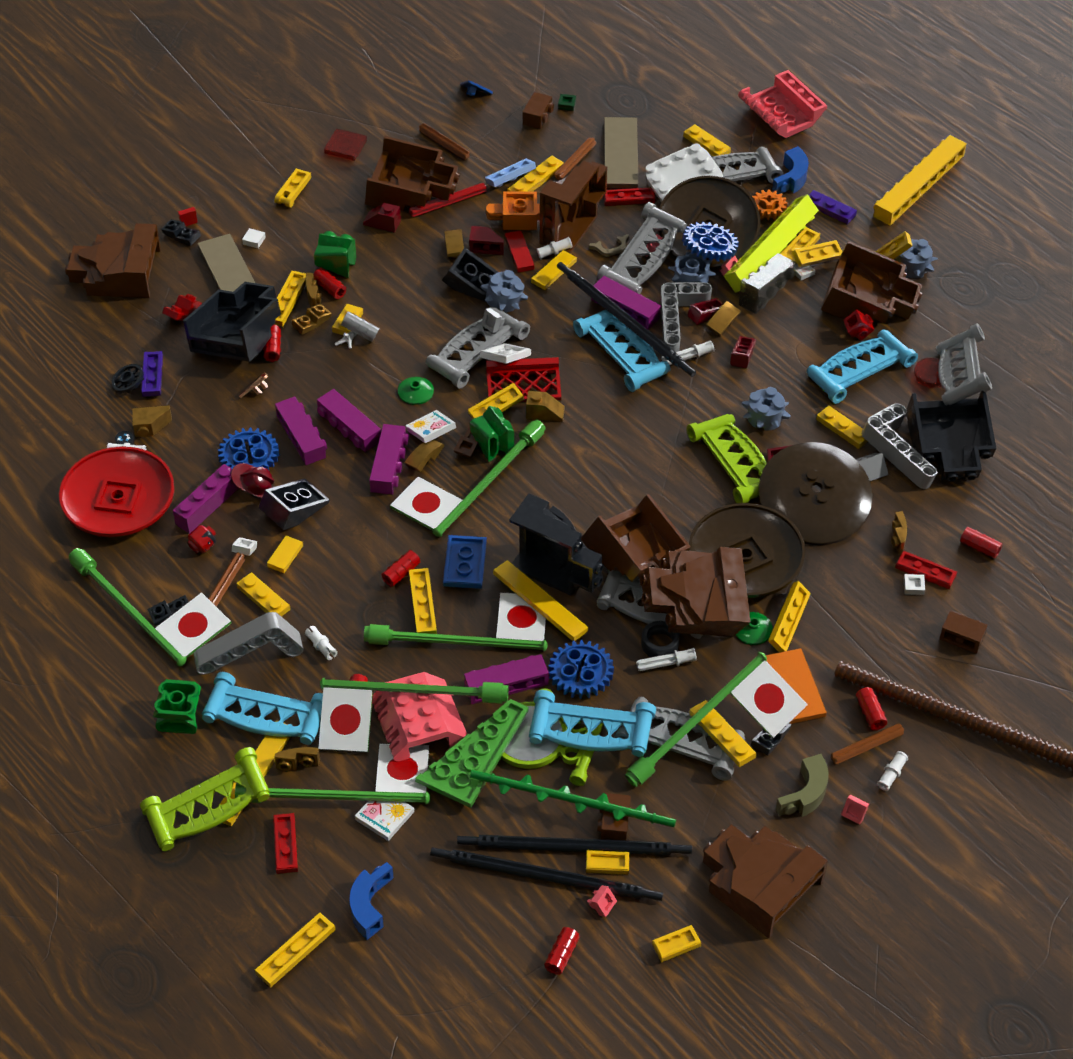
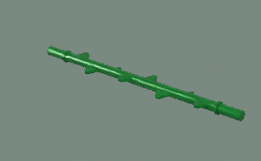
M472 770L470 778L489 782L491 785H499L500 793L503 795L511 788L536 794L539 802L550 797L575 803L577 813H582L587 807L612 812L616 821H619L624 816L649 821L651 824L657 823L673 828L676 825V819L656 815V813H648L643 804L639 805L636 809L611 804L605 793L595 800L570 794L568 786L554 790L533 785L530 775H526L523 779L517 781L496 776L494 773L488 774Z

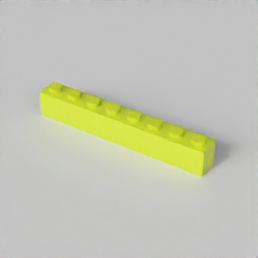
M808 194L796 198L724 275L735 293L739 291L745 292L752 287L751 283L761 277L760 274L770 267L769 264L778 258V254L788 246L787 244L792 242L797 237V234L806 227L805 225L815 218L814 215L819 210Z

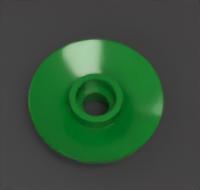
M423 377L407 378L398 386L399 398L411 405L426 403L434 394L432 383Z
M749 612L751 622L738 632L736 637L749 645H759L767 642L773 631L772 622L761 613Z

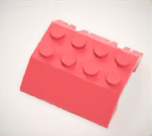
M789 70L775 75V82L772 87L753 95L750 94V87H747L738 94V97L749 105L775 132L785 138L812 127L827 109V105Z
M426 672L385 682L447 686L444 679ZM376 691L372 695L375 711L379 712L378 719L386 740L390 743L389 748L395 761L410 759L409 748L442 738H446L449 746L452 747L467 735L451 695Z

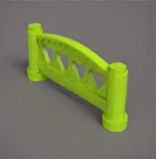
M725 414L699 424L692 423L687 425L686 430L689 439L692 442L702 439L737 487L733 489L736 503H749V500L759 497L758 487L760 479L750 478L747 475L753 469L758 471V475H761L767 462L757 446L741 430L734 426V416L732 414ZM723 432H728L734 440H721L719 437ZM737 444L743 453L728 452L732 445ZM742 457H747L753 465L747 466L737 463Z
M247 747L235 754L237 765L163 803L158 796L148 797L140 803L142 813L147 816L158 846L162 851L171 850L176 839L193 836L218 826L240 812L252 800L257 799L259 802H263L270 797V791L257 764V755L253 748ZM234 782L246 788L245 794L231 799ZM215 792L227 798V802L224 805H219L216 809H212L211 806ZM195 802H198L207 807L208 812L204 815L200 814L198 818L194 819L192 816ZM176 812L189 818L187 824H181L176 829L173 827Z

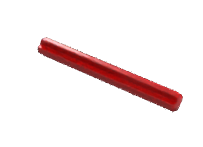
M480 183L454 192V195H450L449 201L437 198L426 202L425 207L416 205L409 208V213L412 217H416L485 193L487 191L486 185Z

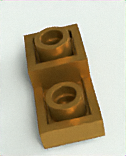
M462 229L445 231L448 257L457 258L464 249Z
M306 273L307 297L310 306L313 307L321 304V293H318L317 280H314L313 273Z
M726 301L709 320L706 327L721 336L741 311Z
M322 304L308 308L306 315L292 319V326L303 335L323 324L331 317L332 313Z
M435 440L427 443L423 442L410 454L404 463L408 467L421 472L429 459L435 461L444 448V444Z
M903 511L895 512L894 521H892L894 534L891 537V543L899 555L904 550L907 536V524Z
M293 748L275 753L276 768L284 771H296L298 764L319 766V748Z

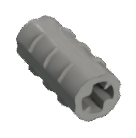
M349 311L341 323L348 330L373 342L380 329Z

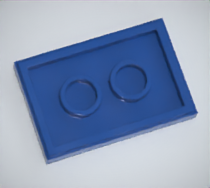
M448 535L443 586L482 589L487 537Z

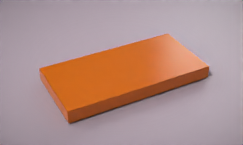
M802 649L766 655L767 662L808 704L789 723L793 724L826 717L827 712Z

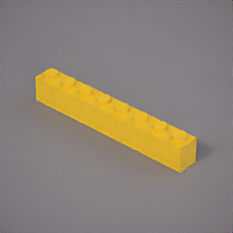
M951 135L945 140L943 139L939 146L933 148L927 157L925 156L918 165L913 167L911 172L905 174L899 183L897 182L890 191H887L882 199L876 201L873 207L875 209L873 217L888 225H892L964 157L967 143Z

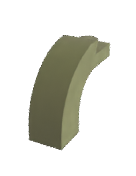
M822 754L802 759L800 771L807 785L801 791L777 798L776 811L779 816L790 815L798 810L801 817L813 812L821 804L826 793L829 775L828 767Z

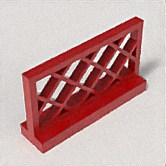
M558 357L519 359L509 363L493 360L486 361L488 397L492 396L496 389L502 390L503 388L500 386L505 381L510 385L514 383L509 377L517 375L520 379L514 384L524 396V400L521 402H527L528 391L532 388L539 392H546L550 387L557 390V394L551 396L556 400H561ZM555 373L556 377L550 381L545 375ZM535 374L538 378L532 382L527 376ZM491 376H499L502 379L496 384L491 380ZM541 379L548 384L543 389L536 385ZM523 380L529 384L525 390L518 386Z

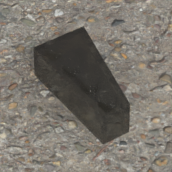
M776 254L766 262L765 267L762 265L758 267L757 273L752 272L749 274L748 279L743 278L741 280L739 306L755 314L764 309L767 302L773 299L780 289L784 288L789 279L794 277L796 273L795 261L781 254Z

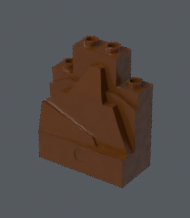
M384 136L383 150L372 178H367L365 205L377 207L382 203L400 206V210L404 211L408 206L415 207L418 205L425 207L426 202L430 201L431 196L449 201L450 195H454L456 185L454 184H458L459 181L458 166L444 163V158L442 157L443 150Z
M583 160L580 166H575L567 177L558 182L551 180L547 182L540 192L539 244L546 246L552 241L557 242L569 237L573 247L564 251L571 254L597 218L598 203L607 192L608 166L593 161L589 163Z
M136 223L134 230L123 233L107 232L105 235L97 234L92 246L73 245L72 253L70 252L68 257L69 264L65 267V273L68 275L69 281L83 283L87 296L150 298L148 280L155 252L161 251L157 225Z
M848 240L836 263L820 310L842 319L848 317L856 309L863 314H868L873 321L878 320L886 323L888 317L892 318L893 314L909 319L911 314H915L919 305L916 303L921 299L922 292L920 290L922 285L905 278L907 274L904 272L905 264Z
M649 494L636 507L612 518L604 520L601 515L598 516L581 538V541L589 550L602 555V564L609 571H620L631 582L640 579L641 574L649 567L660 568V559L668 551H688L691 547Z
M719 547L712 553L685 550L680 552L668 551L660 559V568L649 567L640 576V585L643 592L641 600L644 605V612L666 613L665 622L668 625V632L734 637L751 622L743 555L740 548Z
M731 824L727 829H722L717 839L713 843H708L703 850V863L715 871L709 879V892L768 938L772 936L774 924L815 882L820 885L824 882L828 863L827 859L807 845L804 849L797 848L779 833L771 831L766 826L760 831H755L751 838H749Z

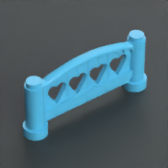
M603 310L585 319L579 318L573 321L574 331L579 337L589 333L625 370L627 374L624 376V382L631 392L639 389L641 385L667 374L671 370L667 361L660 362L649 344L607 310ZM608 325H614L615 329L619 330L618 332H605ZM623 335L629 342L619 343L615 341L618 336ZM629 346H634L640 353L625 352ZM639 357H645L646 361L650 362V364H636Z
M881 330L877 335L878 338L852 345L832 356L820 367L815 365L809 366L806 372L828 394V398L837 404L846 397L847 390L845 388L898 361L906 368L911 367L917 361L918 354L913 349H908L888 330ZM883 347L885 355L874 353L871 350ZM862 354H869L870 362L857 359V357H861ZM854 361L856 369L845 367L842 364ZM840 368L842 376L830 374L828 371Z
M227 672L217 673L214 679L215 686L202 712V719L205 722L213 723L216 719H220L232 726L257 734L280 737L298 736L305 745H310L314 742L321 723L323 693H315L311 702L300 701L234 686L236 682L234 676ZM239 701L241 706L240 713L225 711L228 706ZM254 706H259L260 717L255 718L252 715H245V712ZM275 709L278 710L280 721L273 722L272 720L264 719L266 715ZM294 714H297L300 722L298 726L283 723Z
M547 690L536 691L534 697L535 709L529 731V741L531 743L540 744L542 740L548 739L557 744L580 750L620 751L630 749L632 754L637 757L644 756V753H646L651 722L656 714V707L653 704L640 702L636 705L635 712L554 703L555 695ZM560 718H563L568 728L565 732L550 729ZM583 720L588 732L586 734L572 733L571 729L579 721ZM600 723H603L608 735L606 737L600 735L593 736L591 732ZM623 725L629 737L627 739L613 738L611 735Z

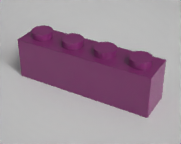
M603 276L593 285L647 330L660 319L661 305L614 280Z
M335 389L317 399L318 414L321 417H325L333 427L340 430L342 435L346 438L348 437L357 448L367 452L379 443L381 428Z
M294 396L275 403L276 416L304 464L308 465L326 458L325 450H327V444L324 439L321 440L317 427H313L312 419L309 414L306 415L302 402L299 403Z
M383 424L369 480L370 492L393 495L394 487H398L399 476L397 475L402 470L401 459L405 458L404 445H408L409 434H406L405 426Z
M223 464L173 509L176 526L190 534L239 489L232 481V468Z
M542 654L465 673L464 686L479 688V686H483V682L503 683L508 685V695L549 685V672ZM468 696L471 704L482 702V698H478V696Z

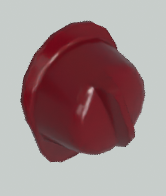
M241 463L234 466L231 471L232 481L238 488L260 498L263 497L266 489L272 488L274 483L272 474L264 467H254Z

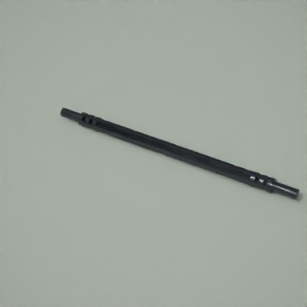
M562 262L557 264V268L566 274L571 282L674 366L681 368L691 377L695 376L696 371L686 364L685 360L575 270L569 269Z
M503 835L457 836V844L478 845V847L581 852H587V850L653 855H670L671 853L692 854V845H672L671 842Z
M432 847L430 856L450 859L454 863L591 890H599L601 885L608 886L613 894L636 899L641 897L658 901L663 899V892L642 889L643 886L455 849L449 851Z

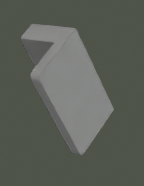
M872 453L856 459L865 470L870 481L888 475L883 453Z

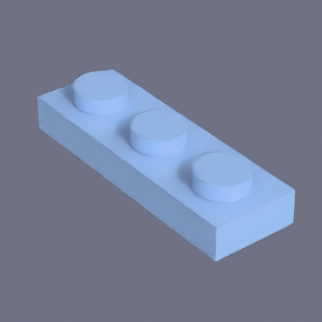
M526 158L485 177L487 184L493 187H500L507 181H513L520 175L528 174L531 170L536 169L534 161Z

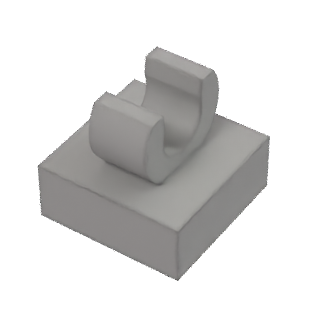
M487 308L485 309L481 324L490 332L496 333L499 326L504 324L505 318L493 309Z

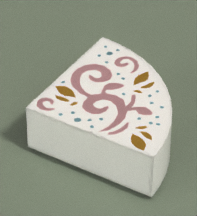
M798 264L791 266V271L800 281L815 275L816 270L810 266L799 267Z

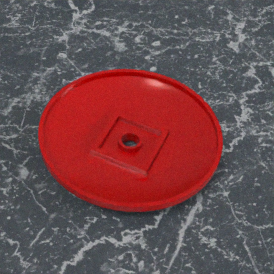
M110 447L85 456L69 469L61 482L59 500L64 515L78 529L97 536L118 537L139 532L159 520L173 500L175 487L169 467L157 455L135 447ZM117 495H122L119 499L114 498Z

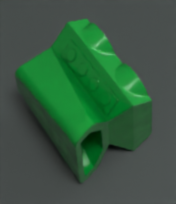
M331 231L319 234L318 246L314 253L315 266L349 278V264L355 265L356 261L355 239L348 234L336 236Z
M489 406L483 415L470 421V431L489 462L495 459L499 449L507 454L514 447V430L511 423L505 420L498 407Z
M165 679L158 687L159 694L154 704L155 711L153 717L157 718L156 729L161 732L195 734L197 731L196 708L201 686L195 681Z

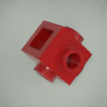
M857 309L843 320L849 335L861 341L874 331L872 318Z

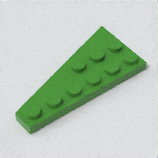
M510 699L496 710L486 722L478 725L475 731L467 734L450 748L440 760L432 763L428 770L415 777V782L471 808L486 784L485 781L470 778L471 771L476 770L488 774L493 772L527 715L529 707Z

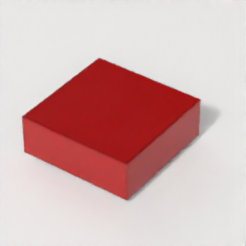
M194 207L178 211L179 221L184 222L185 226L198 223Z

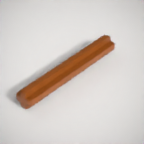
M422 123L419 126L421 133L463 160L470 157L468 150L426 123Z
M588 138L555 172L554 175L557 180L563 179L596 145L595 138Z
M237 552L210 594L208 599L216 607L245 561L244 554Z
M895 724L833 752L831 760L834 764L846 761L903 735L904 728L901 724Z

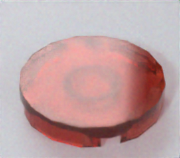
M928 357L917 362L914 375L920 384L929 388L942 386L938 375L940 359Z

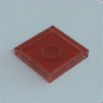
M336 129L324 148V154L355 161L367 142V136Z

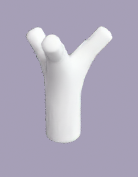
M353 331L344 333V337L335 342V346L347 342L348 348L351 349L352 340L357 334Z

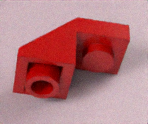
M186 294V296L179 295L175 306L164 307L162 313L175 320L183 321L202 303L197 301V297L191 294Z

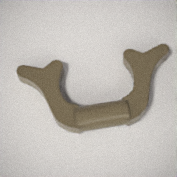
M629 234L617 237V242L621 244L619 247L604 249L601 246V241H598L597 243H590L589 249L596 250L605 257L623 253L626 248V242L629 240Z

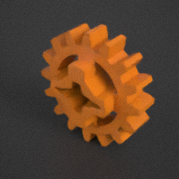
M770 189L767 192L761 190V194L756 192L752 198L757 204L761 216L760 219L765 217L767 220H770V218L776 220V216L779 217L787 209L786 197L782 198V193L777 194V191L772 193Z

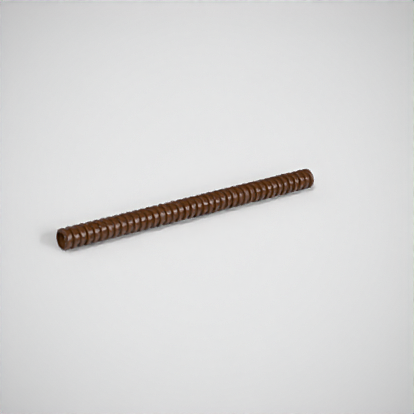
M842 660L836 667V678L841 677V680L847 679V682L852 681L854 685L857 683L859 687L872 688L877 694L882 693L884 697L887 695L889 699L894 698V701L900 700V703L903 704L905 702L907 706L912 705V708L918 707V710L921 711L923 709L925 713L930 712V715L936 714V717L939 718L941 716L943 720L948 719L950 723L953 721L955 725L960 724V727L966 726V729L969 730L971 728L973 732L979 731V734L984 733L986 737L989 735L991 739L996 738L998 742L1002 740L1004 744L1009 743L1011 747L1014 745L1016 749L1022 748L1021 751L1027 750L1029 754L1031 752L1034 753V756L1040 755L1042 759L1045 757L1047 761L1052 760V763L1055 764L1057 762L1059 766L1065 765V768L1070 767L1073 771L1072 750L1069 752L1067 748L1061 749L1062 746L1056 747L1054 743L1051 745L1049 741L1044 742L1042 738L1038 740L1036 736L1031 737L1029 733L1026 735L1024 731L1018 732V729L1013 730L1011 726L1009 728L1006 727V724L1000 725V722L997 721L995 723L993 719L987 720L988 717L982 718V715L979 714L977 716L975 712L964 711L962 707L959 709L957 705L952 706L950 702L948 704L945 703V700L939 701V698L934 699L932 695L929 697L927 693L921 694V691L916 692L914 688L909 689V686L903 687V684L898 685L896 681L893 683L891 679L885 680V677L880 678L878 674L875 676L873 672L862 671V668L859 667L857 669L855 665L850 666V663L844 664Z

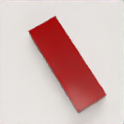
M651 187L607 190L604 195L605 206L655 203V193Z
M522 231L505 233V240L517 272L534 270V263Z
M906 551L901 553L895 566L896 569L909 574L924 575V580L947 589L951 588L957 576V571Z
M294 813L273 815L276 873L298 872Z

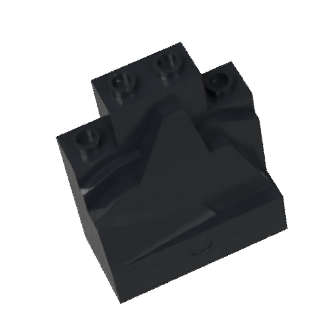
M244 282L233 292L218 289L183 320L190 352L250 362L261 352L271 338L270 327L276 323L275 319L281 315L274 286Z
M981 391L978 398L963 399L952 405H945L943 400L917 402L916 393H913L906 409L913 448L916 447V451L929 463L938 460L941 480L952 482L958 479L974 480L978 478L982 470L980 458L988 459L993 457L997 449L986 392Z
M528 493L509 519L510 523L519 526V554L512 564L526 576L570 596L575 589L578 590L579 588L592 593L596 587L601 585L603 576H601L604 566L602 564V555L589 550L581 542L582 533L575 531L573 526L564 523L550 512L548 501Z

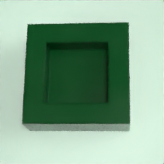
M560 94L558 109L574 111L576 95Z

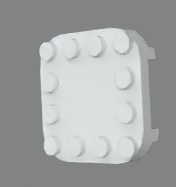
M698 143L646 166L648 186L653 189L661 203L672 188L687 179L698 176L723 177L722 171L708 151Z

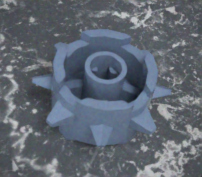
M912 239V247L894 260L906 265L904 272L907 273V278H922L925 273L934 271L931 261L938 258L932 257L933 251L928 245V241Z
M686 252L684 256H677L675 266L668 267V269L675 271L672 281L675 283H708L709 276L716 275V273L709 271L712 261L704 260L703 256L696 257L697 253L691 254V252Z
M510 270L496 273L493 276L490 275L489 284L481 285V288L486 292L485 301L488 305L496 307L501 311L505 310L504 312H510L514 309L519 310V302L528 299V296L523 293L524 284L521 279Z
M768 387L767 389L757 390L750 394L749 401L742 402V405L748 409V413L743 418H748L749 423L755 428L757 426V428H764L765 431L774 430L781 425L783 419H790L791 415L785 411V406L789 402H785L784 397L777 392L776 388Z

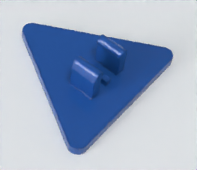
M470 80L460 83V86L468 88L467 95H475L476 90L493 94V91Z

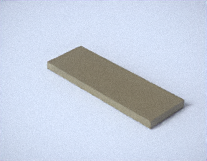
M604 117L605 166H608L607 188H638L637 118Z
M230 233L197 243L219 290L233 292L244 282L255 283Z

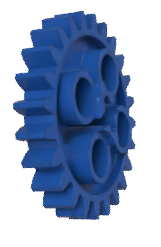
M696 222L695 225L690 224V227L687 226L686 230H684L682 238L683 245L687 246V250H691V254L697 253L696 257L703 256L704 260L709 258L710 261L715 259L717 262H719V259L725 261L726 258L731 259V256L734 257L739 242L737 237H734V233H729V229L724 230V226L718 227L717 224L712 225L710 222L708 224L704 222L701 224Z
M251 427L248 431L242 428L240 433L235 430V435L228 434L229 439L223 438V443L219 444L218 458L221 466L225 464L233 469L237 464L245 463L269 470V467L274 468V462H278V443H276L275 438H272V434L266 435V430L261 433L259 428L252 431ZM245 442H248L253 464L249 463Z
M581 640L580 644L572 641V646L565 643V649L558 647V653L553 652V658H550L548 672L549 678L552 679V685H557L558 691L564 689V695L571 692V698L578 694L579 698L582 699L583 694H586L588 698H590V693L597 696L598 689L604 692L605 686H610V680H613L614 666L613 660L610 659V654H605V648L598 650V644L591 646V641H589L587 645H584L583 640ZM586 656L584 666L581 669L583 657ZM581 670L579 682H576L578 679V672H580Z

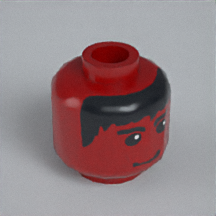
M199 525L188 535L189 541L187 544L195 553H206L216 543L214 537L216 533L210 526Z

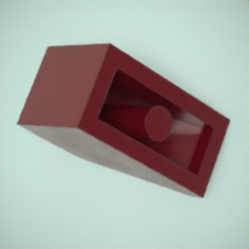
M382 203L368 212L363 225L395 232L401 222L400 206Z
M471 226L469 251L472 253L504 255V240L489 227Z

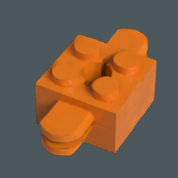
M503 191V204H488L486 206L487 219L503 220V230H537V220H540V204H537V192Z

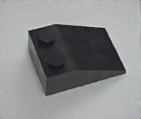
M464 248L441 281L457 292L485 301L486 292L481 288V285L489 284V276L499 272Z
M304 478L266 489L259 509L280 528L286 530L298 526L327 505L330 500Z

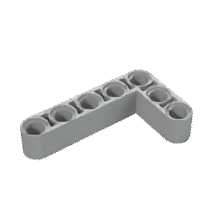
M705 282L664 283L661 286L660 305L663 343L674 352L680 351L678 306H690L691 304L711 300L712 287L710 284Z
M893 404L870 416L862 430V436L880 453H883L892 464L918 487L928 489L937 475L936 468L894 431L900 427L907 413L906 408L901 404Z
M268 612L197 649L194 652L196 670L200 674H209L269 642H272L288 656H298L303 652L300 633L278 613Z

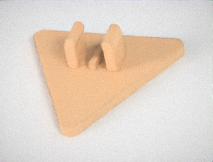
M263 373L239 397L242 398L251 390L257 395L261 394L262 391L257 386L260 385L263 389L268 387L264 381L268 377L267 374Z

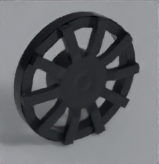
M129 364L119 369L112 378L113 388L120 394L130 393L131 390L138 388V385L144 380L142 368L137 364Z

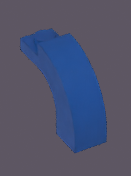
M799 146L784 153L783 165L790 172L773 179L772 192L777 191V194H781L790 190L792 193H795L804 186L807 180L809 163L806 154Z
M388 862L376 867L371 875L366 870H363L354 881L350 891L352 920L357 930L366 940L384 927L383 916L371 905L370 901L378 890L394 878L393 867Z

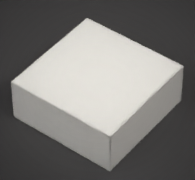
M249 228L242 239L243 245L259 248L265 239V232Z
M241 537L232 544V552H239L248 556L257 548V541Z
M904 574V593L924 595V575Z

